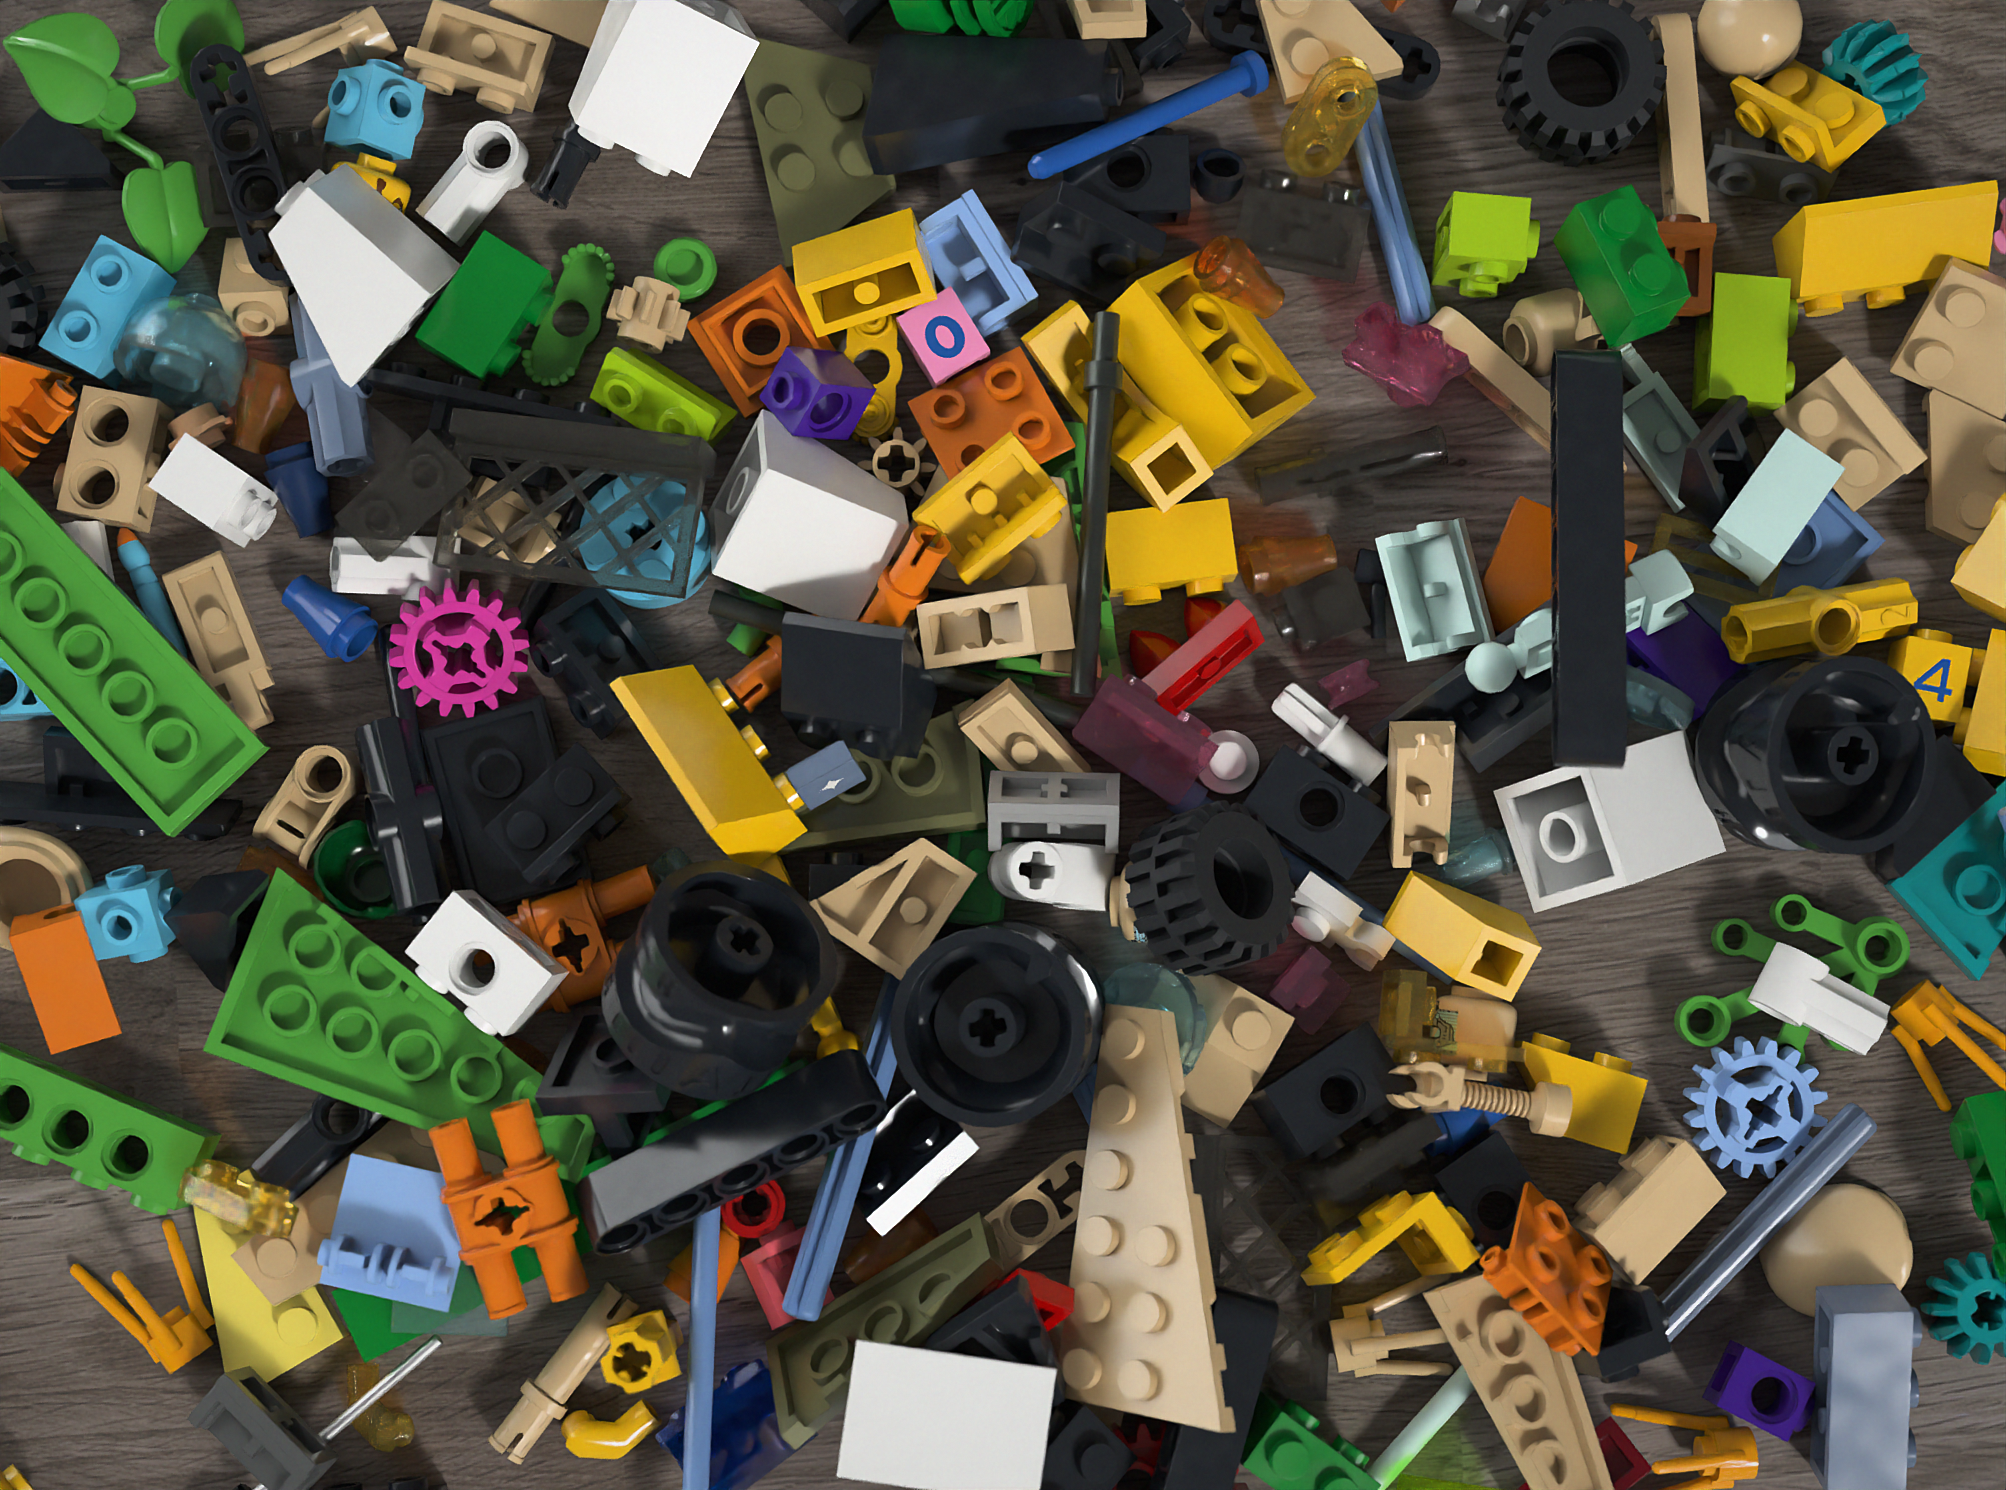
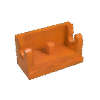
M69 903L33 914H23L14 917L9 940L51 1055L122 1034L123 1027L119 1016L116 1014L90 941L82 911H76L75 904Z

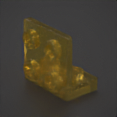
M1406 969L1383 971L1378 1037L1385 1048H1393L1392 1059L1395 1062L1410 1064L1435 1062L1441 1065L1442 1054L1468 1056L1467 1069L1506 1073L1507 1060L1525 1062L1526 1049L1422 1038L1423 1025L1432 1026L1436 1010V987L1426 986L1428 972Z

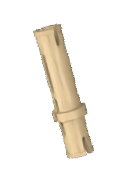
M607 1281L604 1284L603 1290L536 1379L528 1378L520 1388L523 1396L495 1433H492L487 1439L501 1454L507 1448L509 1452L507 1458L512 1462L520 1465L524 1461L525 1455L552 1419L560 1420L567 1412L568 1406L565 1402L610 1344L605 1327L630 1318L633 1312L637 1311L640 1307V1304L628 1293L624 1292L622 1295L619 1292L620 1287L612 1282Z

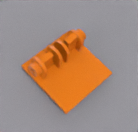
M1020 346L907 402L921 428L922 437L927 440L928 449L930 452H934L949 481L1010 430L1039 465L1076 447Z
M0 352V467L7 468L18 479L30 463L26 456L36 458L41 452V448L36 441L43 444L49 443L53 437L52 434L76 410L73 402L78 397V394L69 385L74 379L72 374Z
M1528 1181L1524 1184L1510 1248L1504 1251L1500 1246H1494L1484 1253L1480 1259V1265L1485 1269L1483 1278L1504 1299L1510 1297L1509 1305L1516 1312L1523 1311V1320L1528 1325H1532L1531 1327L1546 1341L1554 1352L1563 1351L1567 1356H1573L1584 1347L1594 1357L1599 1354L1614 1270L1611 1268L1602 1250L1595 1245H1589L1572 1227L1562 1208L1553 1200H1547Z

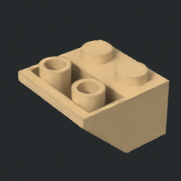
M1656 1134L1650 1140L1647 1136H1642L1628 1148L1626 1155L1620 1157L1618 1163L1623 1169L1607 1186L1602 1182L1593 1185L1582 1195L1573 1208L1579 1215L1570 1223L1572 1227L1589 1245H1595L1602 1250L1611 1268L1624 1281L1638 1285L1727 1193L1696 1150L1684 1139Z

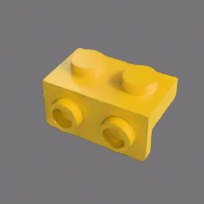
M1010 430L913 511L911 515L918 525L929 526L938 530L932 540L935 545L943 535L948 539L951 550L946 558L955 567L958 575L966 585H970L979 577L984 581L998 574L1011 560L1012 554L1010 551L1029 535L1032 539H1036L1051 530L1061 519L1062 513L1060 509L1068 501L1059 487Z

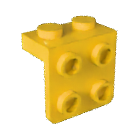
M1404 1190L1392 1198L1385 1194L1365 1207L1357 1215L1362 1225L1356 1230L1349 1232L1343 1237L1339 1233H1335L1318 1244L1307 1255L1313 1264L1300 1275L1308 1286L1338 1283L1394 1239L1422 1276L1462 1272L1481 1255L1470 1242L1474 1238L1472 1228L1456 1209L1450 1206L1445 1208L1433 1191L1409 1195Z

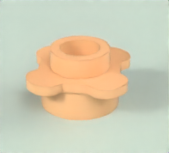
M212 402L205 403L180 415L167 425L174 438V441L168 447L172 452L186 432L212 450L226 440L222 431L234 422L231 417L225 418L224 415L220 416Z

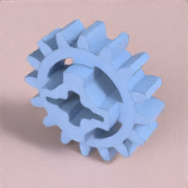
M1742 1036L1735 1037L1733 1054H1728L1723 1049L1714 1046L1710 1050L1716 1064L1711 1069L1695 1064L1692 1068L1695 1074L1702 1079L1699 1088L1690 1087L1683 1090L1684 1096L1697 1103L1695 1110L1682 1115L1683 1121L1691 1127L1702 1128L1691 1141L1701 1151L1714 1147L1709 1161L1719 1168L1724 1169L1733 1160V1172L1742 1178L1748 1179L1754 1164H1756L1761 1174L1767 1178H1773L1776 1174V1161L1782 1160L1788 1165L1797 1156L1794 1151L1800 1145L1805 1147L1813 1139L1808 1135L1811 1126L1823 1127L1827 1125L1828 1119L1815 1113L1814 1105L1827 1100L1828 1095L1827 1092L1820 1088L1809 1087L1808 1084L1817 1077L1819 1072L1815 1067L1807 1063L1796 1067L1801 1055L1796 1049L1787 1045L1777 1054V1042L1762 1036L1756 1050H1754L1749 1040ZM1757 1066L1749 1076L1734 1079L1731 1077L1744 1068ZM1791 1091L1793 1092L1794 1096V1111L1792 1117L1790 1114L1787 1098ZM1717 1096L1720 1097L1723 1117L1718 1124L1715 1115ZM1752 1097L1764 1106L1762 1113L1758 1117L1745 1108L1747 1102ZM1779 1137L1765 1146L1754 1148L1760 1139Z

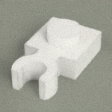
M1312 871L1295 887L1296 897L1291 899V905L1295 909V914L1291 924L1300 935L1311 941L1321 942L1329 949L1337 943L1345 949L1346 954L1353 962L1367 971H1371L1378 960L1384 959L1396 939L1383 927L1372 922H1366L1359 917L1363 910L1362 907Z

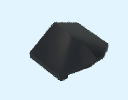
M1732 395L1687 446L1685 451L1678 499L1711 531L1768 454L1754 416L1746 407L1748 400L1743 395Z

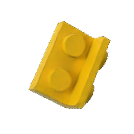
M1795 59L1788 66L1774 74L1762 86L1742 75H1739L1730 83L1738 106L1735 110L1736 118L1749 134L1756 138H1761L1764 135L1780 144L1796 161L1804 163L1808 160L1829 173L1837 169L1887 124L1881 105Z

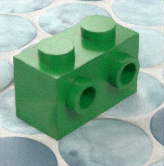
M1632 184L1576 204L1552 240L1610 349L1665 329L1691 296L1683 267L1677 260L1671 258L1658 234L1657 221L1652 210L1647 205L1642 204Z
M484 230L415 337L421 348L467 377L481 380L487 384L490 383L494 375L503 379L511 370L521 352V347L516 344L521 333L528 323L535 327L538 326L555 300L556 294L549 291L554 284L551 273L545 267Z
M1259 1391L1240 1459L1242 1466L1275 1490H1378L1381 1486L1364 1469L1370 1458L1340 1434L1336 1436L1332 1443L1315 1431L1321 1421L1293 1399L1288 1398L1286 1403L1281 1406L1264 1392Z

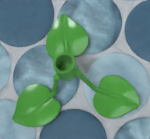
M168 0L156 18L154 38L159 55L171 66L161 72L132 79L121 78L117 80L110 76L118 64L120 55L119 45L110 28L95 16L77 12L58 13L38 18L15 30L2 41V44L20 68L32 95L50 116L58 121L71 123L77 128L102 129L105 141L116 142L147 161L150 168L135 169L125 178L122 190L124 217L134 240L146 258L157 263L168 274L178 272L199 247L210 228L214 211L211 189L206 178L194 165L186 161H172L164 166L163 160L158 153L122 133L121 128L135 114L136 100L133 95L135 90L168 83L178 77L184 92L191 99L197 100L190 79V66L193 58L201 49L209 45L224 44L233 47L241 55L244 54L245 35L236 5L231 0ZM223 62L215 66L216 76L207 81L213 82L224 93L230 87L228 77L237 73V71H231Z

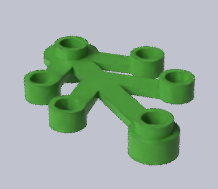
M1799 894L1779 896L1770 906V920L1778 930L1787 933L1805 930L1841 947V949L1814 958L1830 968L1828 973L1836 978L1852 973L1848 984L1872 997L1879 980L1897 975L1908 961L1910 955L1908 936L1904 929L1890 918L1870 916L1852 924L1812 907L1810 902ZM1788 901L1796 903L1801 911L1800 920L1795 925L1787 924L1781 915L1782 907ZM1739 918L1721 920L1714 926L1711 933L1712 945L1721 955L1728 957L1744 955L1765 965L1778 942L1754 932L1746 921ZM1730 925L1739 928L1743 936L1741 945L1735 950L1728 948L1723 942V932ZM1872 936L1880 938L1884 944V953L1878 960L1871 959L1865 950L1866 942ZM1755 984L1720 999L1709 995H1696L1685 999L1678 1006L1674 1016V1025L1678 1035L1686 1043L1693 1046L1710 1047L1719 1044L1728 1035L1732 1022L1761 1011L1747 1001ZM1698 1008L1703 1009L1709 1016V1026L1702 1033L1693 1031L1689 1024L1691 1013ZM1783 1022L1778 1037H1774L1772 1040L1777 1042V1047L1781 1044H1786L1801 1053L1799 1062L1796 1065L1797 1067L1805 1062L1803 1047L1811 1029L1803 1024L1798 1027ZM1820 1034L1822 1041L1830 1049L1850 1051Z

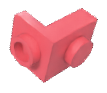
M792 1219L779 1224L771 1233L759 1237L758 1240L761 1247L740 1259L772 1330L798 1319L783 1311L782 1307L806 1230V1226L797 1230ZM828 1287L823 1306L835 1300L830 1287Z

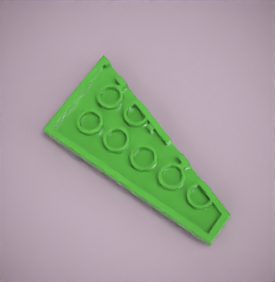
M277 866L203 1051L425 1131L431 1130V1128L444 1122L467 1117L476 1148L504 1159L505 1156L490 1112L502 1105L528 1098L546 1154L553 1153L555 1158H559L560 1167L557 1168L559 1178L577 1184L581 1179L597 1136L592 1123V1115L543 1116L534 1098L543 1080V1075L530 1067L492 1035L485 1033L475 1026L453 1004Z

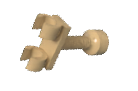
M1435 1062L1402 1065L1395 1067L1389 1072L1397 1075L1408 1074L1414 1078L1417 1084L1416 1093L1406 1092L1404 1093L1405 1097L1394 1094L1385 1095L1388 1101L1398 1108L1422 1107L1421 1111L1436 1113L1459 1111L1460 1106L1477 1110L1481 1109L1482 1111L1487 1110L1488 1112L1493 1111L1494 1113L1525 1117L1529 1119V1126L1533 1133L1553 1137H1562L1570 1121L1572 1093L1567 1085L1540 1081L1533 1092L1509 1090L1508 1088L1465 1082V1069L1457 1067L1444 1068Z

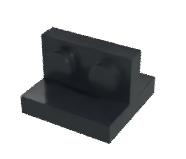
M600 1005L576 1007L534 1098L543 1116L591 1114L595 1131L601 1135L612 1160L616 1161L643 1147L657 1112L664 1111L672 1090L647 1076L620 1050L608 1029L603 1008Z

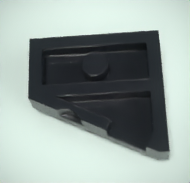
M1018 1274L942 1325L927 1338L926 1349L1056 1368L1051 1409L1065 1399L1066 1381L1063 1377L1062 1369L1028 1281L1021 1274Z

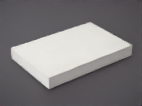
M857 1339L836 1477L924 1490H1040L1056 1368Z

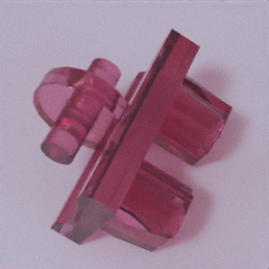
M1381 301L1371 304L1354 320L1357 338L1341 351L1346 366L1387 386L1389 399L1404 408L1413 407L1418 403L1428 407L1436 400L1440 390L1450 379L1455 376L1464 375L1471 368L1468 354L1446 344L1443 331L1427 323L1414 325L1413 327L1398 321L1396 308Z

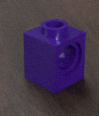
M787 346L759 398L792 436L848 441L877 389L843 352Z
M1730 1340L1702 1398L1788 1442L1792 1432H1800L1811 1417L1815 1406V1398L1811 1396V1393L1816 1383ZM1772 1377L1777 1385L1776 1399L1769 1407L1756 1410L1751 1400L1752 1389L1759 1380Z

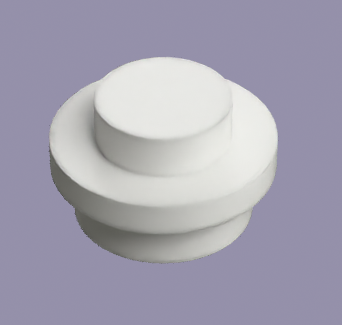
M1223 730L1211 734L1201 743L1195 757V768L1199 779L1208 789L1220 794H1234L1247 788L1255 779L1259 769V756L1256 747L1245 735L1232 730Z

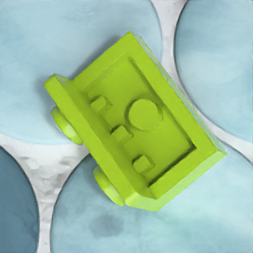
M614 347L606 355L589 397L696 465L731 430L738 414L733 408L642 351L632 347L626 352L619 347Z

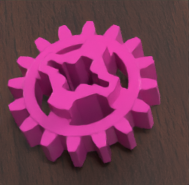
M446 578L443 594L436 596L425 585L419 591L421 605L419 608L407 602L401 605L400 618L405 624H392L389 641L399 646L390 649L389 664L393 667H404L398 673V686L400 689L410 688L414 685L418 687L415 704L422 707L432 698L439 700L440 716L445 717L451 711L453 704H462L463 711L468 718L474 717L475 702L483 700L492 710L498 708V689L515 694L518 690V678L513 672H527L528 655L520 650L529 647L528 630L515 629L521 623V611L518 607L509 608L505 611L501 610L503 605V592L501 590H495L487 598L480 596L479 580L472 579L466 592H457L452 578ZM452 612H462V613H455V614H447V613H452ZM493 628L497 631L502 641L503 652L501 657L496 655V648L487 643ZM417 638L422 641V648L432 654L426 668L421 663L416 651ZM464 642L471 645V652L462 647L455 654L448 651V645L453 648H459Z

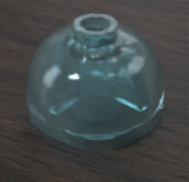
M200 293L152 299L131 315L113 351V364L125 379L133 384L136 374H138L143 379L153 383L149 395L163 402L189 410L212 402L216 410L219 411L222 401L225 400L228 401L229 407L235 405L244 383L248 363L246 339L238 326L223 311L222 306L216 300Z

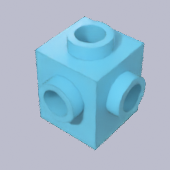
M368 59L364 66L339 69L338 77L333 82L328 95L330 114L324 142L358 156L360 152L387 161L411 159L415 137L423 124L424 112L422 103L426 86L404 77V69L401 66L380 59Z
M139 864L123 867L108 873L105 876L106 880L97 882L93 888L87 890L74 900L76 911H82L85 926L97 960L129 955L130 962L138 963L158 958L169 951L167 945L177 937L162 918L184 894L180 888L175 886L170 868L146 873L144 865Z

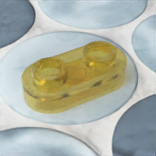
M1351 56L1333 58L1324 63L1310 81L1285 124L1280 138L1285 160L1295 173L1304 177H1320L1335 170L1343 161L1373 111L1378 100V87L1372 71L1362 60ZM1345 92L1356 93L1355 97L1348 102L1337 101ZM1321 144L1325 146L1324 149L1317 153H1306L1314 145Z
M202 1159L200 1167H187L184 1169L176 1193L177 1197L239 1227L259 1234L281 1238L291 1236L299 1208L288 1202L291 1195L288 1190L265 1182L255 1181L252 1182V1185L238 1179L240 1173L238 1168L216 1160Z

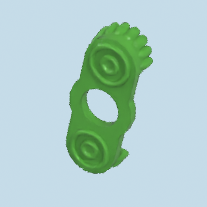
M592 243L587 244V246L578 244L576 248L568 250V255L562 256L564 270L554 292L556 294L555 300L540 323V328L531 349L522 352V357L524 358L522 366L526 369V375L532 378L535 384H541L545 388L562 387L572 381L580 367L587 347L596 340L601 332L603 323L602 311L615 281V266L610 255L605 253L602 247L596 248ZM570 302L579 303L584 306L589 315L588 326L584 332L573 337L563 336L558 333L553 323L554 314L557 309L563 304Z

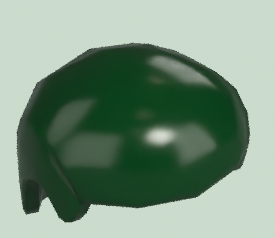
M351 820L326 833L314 854V880L325 901L337 912L353 919L374 921L383 920L386 916H393L395 911L381 851L373 849L366 823L361 820Z

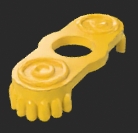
M898 312L847 328L846 349L843 353L853 364L857 356L866 350L880 351L886 355L890 363L889 373L886 378L878 384H872L877 390L851 434L854 441H861L865 446L869 445L868 439L871 436L881 442H887L889 436L893 435L895 427L899 425V419L896 417V386L901 380L903 365L901 355L897 350L898 326L896 318L900 316Z

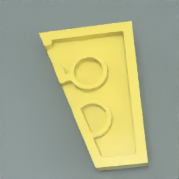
M254 1168L247 1169L192 1202L224 1372L250 1366L268 1383L349 1335L320 1283L273 1306L231 1257L235 1251L280 1214L271 1195Z

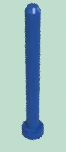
M1253 50L1240 53L1231 59L1230 69L1034 155L1028 163L1029 173L1033 178L1044 180L1240 92L1245 97H1253L1266 91L1269 86L1267 66L1261 56Z

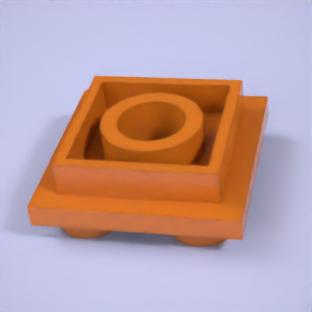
M781 264L687 323V329L745 420L756 415L762 409L767 408L759 397L787 346L836 351L827 335L819 338L816 337L796 287ZM759 325L771 326L780 333L779 345L772 353L767 355H755L745 347L747 334Z

